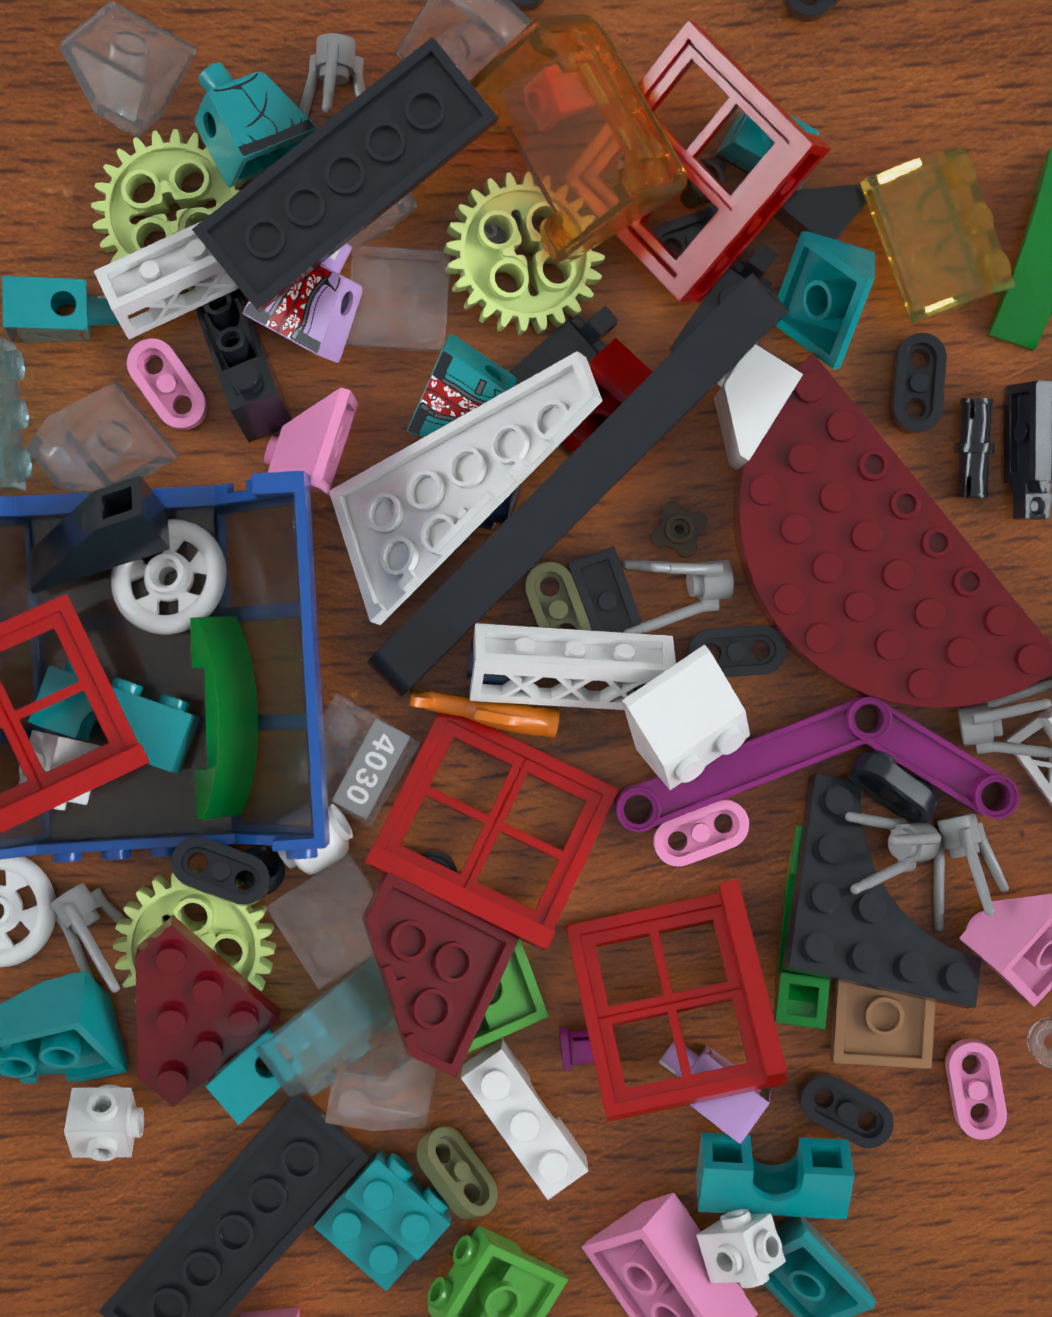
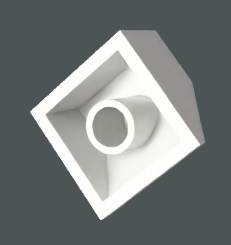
M755 345L717 383L721 387L714 397L728 463L736 470L740 469L750 460L803 375L758 345Z
M705 645L622 700L636 750L669 790L682 782L686 783L694 780L702 773L706 765L722 754L728 755L733 753L750 736L746 711L711 651Z

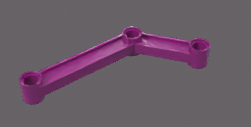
M860 695L745 740L733 753L728 755L722 754L706 765L697 778L690 782H682L669 790L658 775L639 783L628 785L620 790L616 796L614 809L622 826L634 832L648 831L654 826L862 744L889 754L896 760V764L952 797L973 812L992 819H1003L1010 816L1016 810L1019 803V791L1011 779L1001 775L918 724L881 699ZM869 704L876 711L877 719L873 728L862 732L855 724V714L861 706ZM995 782L1001 790V797L995 806L986 808L981 800L982 791L988 784ZM634 795L647 797L651 806L648 815L638 821L630 820L624 815V805Z

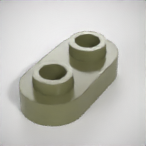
M544 562L535 566L526 578L525 592L538 627L558 629L560 625L568 623L575 630L591 631V626L578 590L568 569L555 562ZM546 578L555 579L559 584L558 593L551 597L543 595L540 590V583Z
M446 1126L439 1127L422 1136L417 1146L418 1163L450 1209L458 1217L465 1220H473L490 1213L497 1202L498 1192L496 1183L463 1136L454 1128ZM436 1150L438 1151V1153H439V1155H440V1160L438 1159V1157H437V1155H436ZM464 1189L468 1192L469 1200L464 1194Z

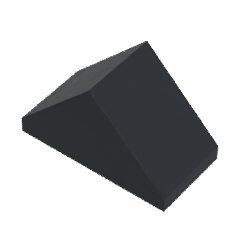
M874 183L796 190L773 217L798 238L802 231H809L837 240L875 193Z

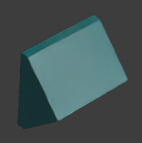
M802 231L799 235L777 297L789 311L775 326L809 352L814 353L817 358L832 369H840L874 282L875 252L809 231Z
M789 1216L776 1228L786 1262L769 1273L770 1279L763 1285L794 1317H853L873 1309L876 1300L864 1278L804 1217Z

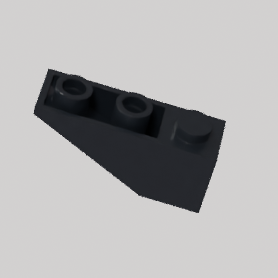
M237 289L196 308L195 311L230 411L250 443L281 430L283 425L292 420V417L253 319L242 314L247 304L242 291Z
M140 475L93 491L29 551L30 592L35 594L169 550L167 509Z

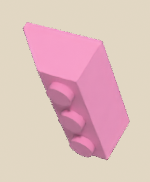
M674 1192L641 1203L586 1241L581 1247L629 1317H756L758 1315L739 1284L710 1282L696 1236L701 1231L691 1218L687 1208L680 1202Z

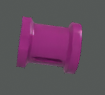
M567 1026L559 1027L563 1071H571L573 1065L594 1064L588 1030L569 1031Z

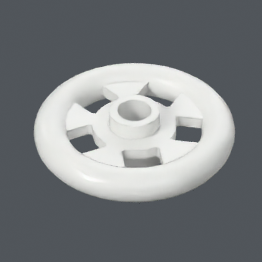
M168 519L170 549L153 557L147 565L141 558L112 568L111 589L114 601L122 615L132 625L143 631L153 634L171 635L190 630V618L210 616L223 596L227 579V567L222 549L208 531L197 524L185 520ZM183 541L189 542L198 549V552L190 562L182 555L176 553ZM177 571L178 576L175 582L166 586L164 584L165 576L169 572ZM196 573L206 575L205 586L200 595L189 593L194 582V574ZM144 577V583L149 595L136 600L131 582ZM179 600L178 613L159 615L160 601L173 602Z
M26 857L0 860V870H4L6 874V885L0 884V903L4 907V915L0 918V967L20 964L37 954L49 940L56 922L57 914L50 905L56 900L54 888L44 871ZM29 885L35 895L37 905L25 910L17 890ZM22 921L30 933L22 941L14 944L8 937L7 932L15 928Z

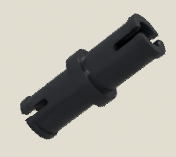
M961 398L960 442L955 443L954 453H959L958 492H956V497L989 498V493H987L989 454H994L995 444L990 443L991 405L993 404V399Z

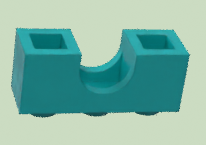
M67 661L64 670L51 665L48 666L36 701L79 682L69 661ZM114 677L111 687L138 743L142 744L150 761L148 764L180 774L201 717L187 713L191 703L165 694H161L159 703L140 697L143 690L142 686ZM81 691L31 714L28 723L74 739L87 741L97 718L84 691Z
M701 1132L696 1169L698 1212L728 1213L737 1209H749L751 1215L771 1213L772 1216L847 1219L855 1177L849 1140L799 1137L797 1152L789 1161L778 1165H766L753 1158L750 1135H747L742 1143L739 1144L727 1134Z

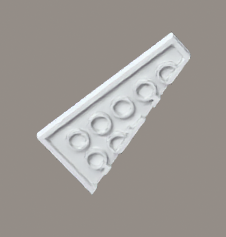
M576 351L329 490L370 622L381 625L602 402L592 371L584 355Z

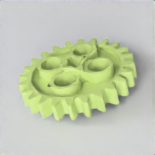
M173 129L170 141L165 143L156 130L152 132V145L145 147L142 141L135 137L133 138L136 153L130 156L125 151L118 149L116 152L123 164L119 168L107 164L103 166L104 170L112 178L110 183H95L94 187L105 196V200L91 203V208L96 213L104 215L105 218L95 222L93 228L100 234H109L99 245L106 253L117 251L111 260L112 263L144 248L146 237L154 231L165 232L166 237L203 221L240 191L237 189L245 182L231 188L228 187L207 147L202 150V139L198 133L194 132L188 143L184 144L178 129ZM191 173L204 175L203 185L198 191L193 193L181 191V184L187 175ZM144 183L154 184L155 193L148 202H134V192L140 185ZM210 200L216 201V206L206 209L200 207L207 204ZM177 203L181 208L177 211V220L170 221L166 215L171 213L170 205ZM135 216L148 217L137 224L131 223V219ZM191 286L187 288V290L191 291L195 288V286Z
M509 172L502 179L501 189L494 180L488 179L483 186L485 196L473 189L467 197L471 207L460 204L454 213L462 223L451 222L446 231L450 236L457 239L456 241L447 242L443 248L444 253L457 257L456 260L450 262L445 268L446 273L460 274L461 277L453 286V293L467 290L470 296L463 307L466 310L477 304L483 307L479 318L481 323L486 321L492 314L497 316V331L500 332L510 321L515 322L517 335L520 336L526 331L529 322H532L538 335L542 334L547 327V318L556 328L561 327L565 323L563 311L574 318L581 311L577 300L587 303L593 297V292L585 284L596 285L602 277L597 271L590 268L600 265L605 259V255L592 251V248L601 242L603 236L601 234H589L587 230L596 220L595 215L581 218L578 212L585 202L583 198L570 204L566 201L569 186L565 185L557 193L552 192L550 176H547L540 186H534L531 172H526L520 185H517L511 172ZM512 212L519 214L521 221L520 231L515 219L511 215ZM541 216L546 218L551 223L553 234L543 235L538 233L532 225V217ZM496 225L504 231L506 242L503 244L491 242L484 233V226ZM520 244L524 253L532 252L533 254L528 264L524 255H516L515 253ZM543 265H556L563 273V283L550 282L543 273ZM507 273L511 275L516 281L517 291L513 293L502 291L495 282V274ZM529 276L533 288L537 291V296H531L529 293Z
M196 865L192 872H202L201 867ZM172 872L170 884L161 874H158L152 881L155 892L142 885L136 892L140 903L129 901L124 907V912L131 919H120L115 929L127 936L118 938L113 944L114 950L126 953V955L119 958L115 968L119 970L130 969L131 971L122 984L124 988L136 985L135 955L137 946L166 922L163 918L164 915H170L171 917L174 915L258 990H263L266 981L259 974H270L274 964L263 956L274 954L276 949V943L263 940V938L272 934L274 924L259 923V920L267 910L266 905L253 908L251 906L235 905L185 886ZM188 903L201 905L206 910L208 918L199 922L191 920L184 911V905ZM225 938L234 939L241 946L242 953L236 956L226 955L219 948L218 941Z

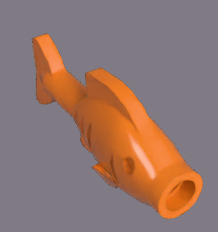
M410 689L408 697L409 706L461 716L494 727L496 730L501 729L532 736L555 738L560 718V709L542 705L470 701V698L433 691L422 692Z

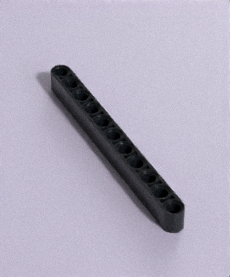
M754 273L750 274L371 656L367 663L401 697L405 695L475 623L787 314L789 309Z

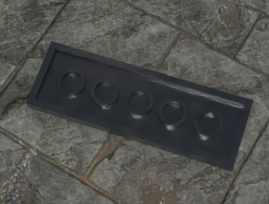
M432 36L192 230L260 313L496 124L497 115Z
M298 1088L103 1304L99 1313L104 1317H227L370 1158L371 1152Z

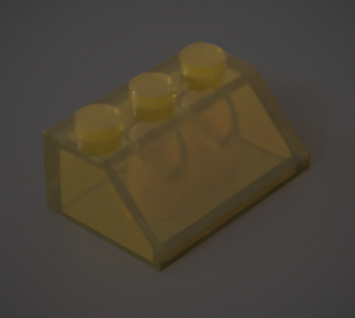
M965 147L936 151L860 181L911 324L971 308L1016 287L1010 273L1011 265L1009 259L1002 251L993 226L992 212L985 204L978 185L975 165L968 157Z

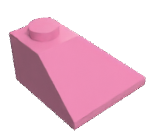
M340 387L283 425L279 437L272 435L264 455V464L270 465L268 472L305 471L309 475L310 490L329 496V490L332 488L359 404L351 390Z
M1052 894L992 901L994 914L988 916L984 911L977 913L969 921L966 931L959 939L977 957L981 958L988 967L1035 1007L1052 988Z

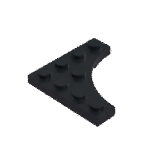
M819 773L809 776L782 969L966 1009L975 1008L977 1004L981 958L953 949L926 933L900 909L883 883L858 894L851 892L850 888L853 884L877 873L865 841L863 825L849 822L845 819V815L848 812L861 814L862 790L849 780Z

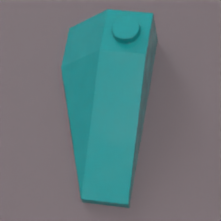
M87 971L69 973L63 977L43 981L0 1004V1076L20 1078L21 1084L38 1083L39 1075L66 1074L67 1082H85L128 1072L129 1062L111 996Z

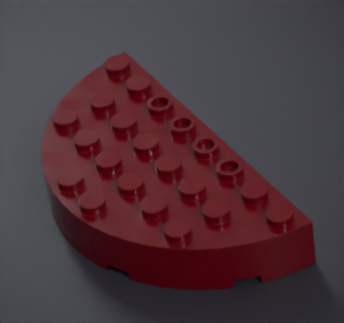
M812 353L796 368L803 375L754 454L745 465L737 470L734 488L733 526L736 549L739 552L749 591L770 627L779 632L784 638L786 646L797 657L819 674L855 693L879 698L885 702L932 708L971 706L997 700L1019 692L1052 673V645L815 354Z

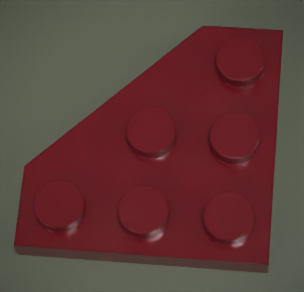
M383 873L365 910L362 921L406 1054L457 1078L519 938L390 873Z
M174 915L137 946L135 966L138 1078L174 1107L277 1022L280 1016V1008Z

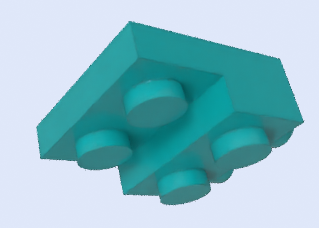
M379 1148L315 1220L313 1227L387 1291L415 1259L418 1261L450 1226L452 1212L448 1210V1204L436 1188L428 1186L425 1189L411 1177L414 1172L407 1162L394 1153L388 1156Z

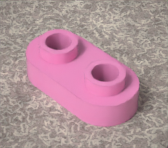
M149 338L136 343L128 354L127 369L159 417L166 424L178 430H190L200 425L208 412V400L204 391L176 352L167 343L159 339ZM153 358H161L163 361V368L157 374H150L147 369L149 361ZM183 397L190 398L192 402L191 410L186 414H178L176 411L177 401Z
M723 799L657 825L653 833V846L657 855L665 863L677 867L686 866L734 848L742 843L749 831V818L746 811L738 803L730 799ZM720 814H727L731 818V826L726 831H717L714 827L715 818ZM675 831L683 832L686 836L685 844L678 849H674L668 844L670 834Z
M972 1038L959 1040L950 1047L945 1058V1068L954 1117L960 1128L970 1137L979 1140L990 1139L1002 1131L1007 1121V1110L998 1060L995 1053L983 1042ZM968 1055H975L977 1059L975 1067L971 1070H963V1059ZM977 1103H983L985 1105L984 1114L978 1118L971 1117V1108Z

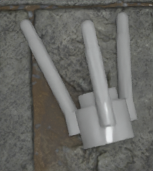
M337 33L322 34L317 37L316 54L310 55L309 73L299 109L307 117L309 116L318 79L324 82L322 109L326 113L332 110L335 85L348 83L349 76L353 78L356 97L366 90L363 78L364 58L355 56L356 42L353 38Z
M624 560L622 567L627 570L686 574L688 594L690 597H698L699 602L626 629L623 633L645 634L702 612L719 611V600L730 599L733 594L734 580L729 561L716 560L684 563Z
M1052 678L1036 682L1019 692L997 700L957 707L963 746L975 745L977 754L997 752L1052 758V748L994 741V737L1003 736L1001 719L1048 709L1052 703L1049 699H1042L1002 708L999 707L1052 688Z
M848 812L845 815V819L849 822L890 829L892 833L888 838V848L891 854L898 859L897 863L853 884L850 888L853 894L870 889L900 873L914 871L917 862L929 861L939 851L941 835L929 823H908L904 818L891 819L855 812Z
M975 812L958 814L937 820L941 841L939 851L934 857L933 913L934 930L936 932H941L944 926L945 850L949 849L951 858L967 857L986 915L992 916L995 911L977 854L981 851L999 890L1004 893L1009 890L1000 865L986 838L983 823L977 821Z
M81 883L58 897L50 905L57 914L56 921L65 934L80 971H87L94 978L77 934L112 992H118L120 986L88 928L101 919L97 912L99 908L116 923L120 919L127 917L108 901L100 888L90 893L86 885Z

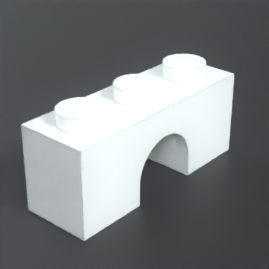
M500 1038L463 1064L461 1079L547 1200L589 1171L586 1154L559 1116L554 1118L532 1086L530 1075L503 1038Z

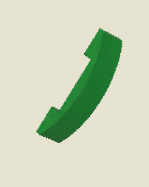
M1049 149L1046 153L1032 198H1035L1011 275L1007 286L1001 291L987 333L988 337L1031 351L1036 349L1052 313V149Z
M236 616L190 618L192 668H204L207 768L195 769L196 819L204 820L242 815L252 787L258 749V700L248 645Z
M796 825L789 856L781 911L775 974L774 1021L779 1024L825 1030L830 979L782 969L802 826Z

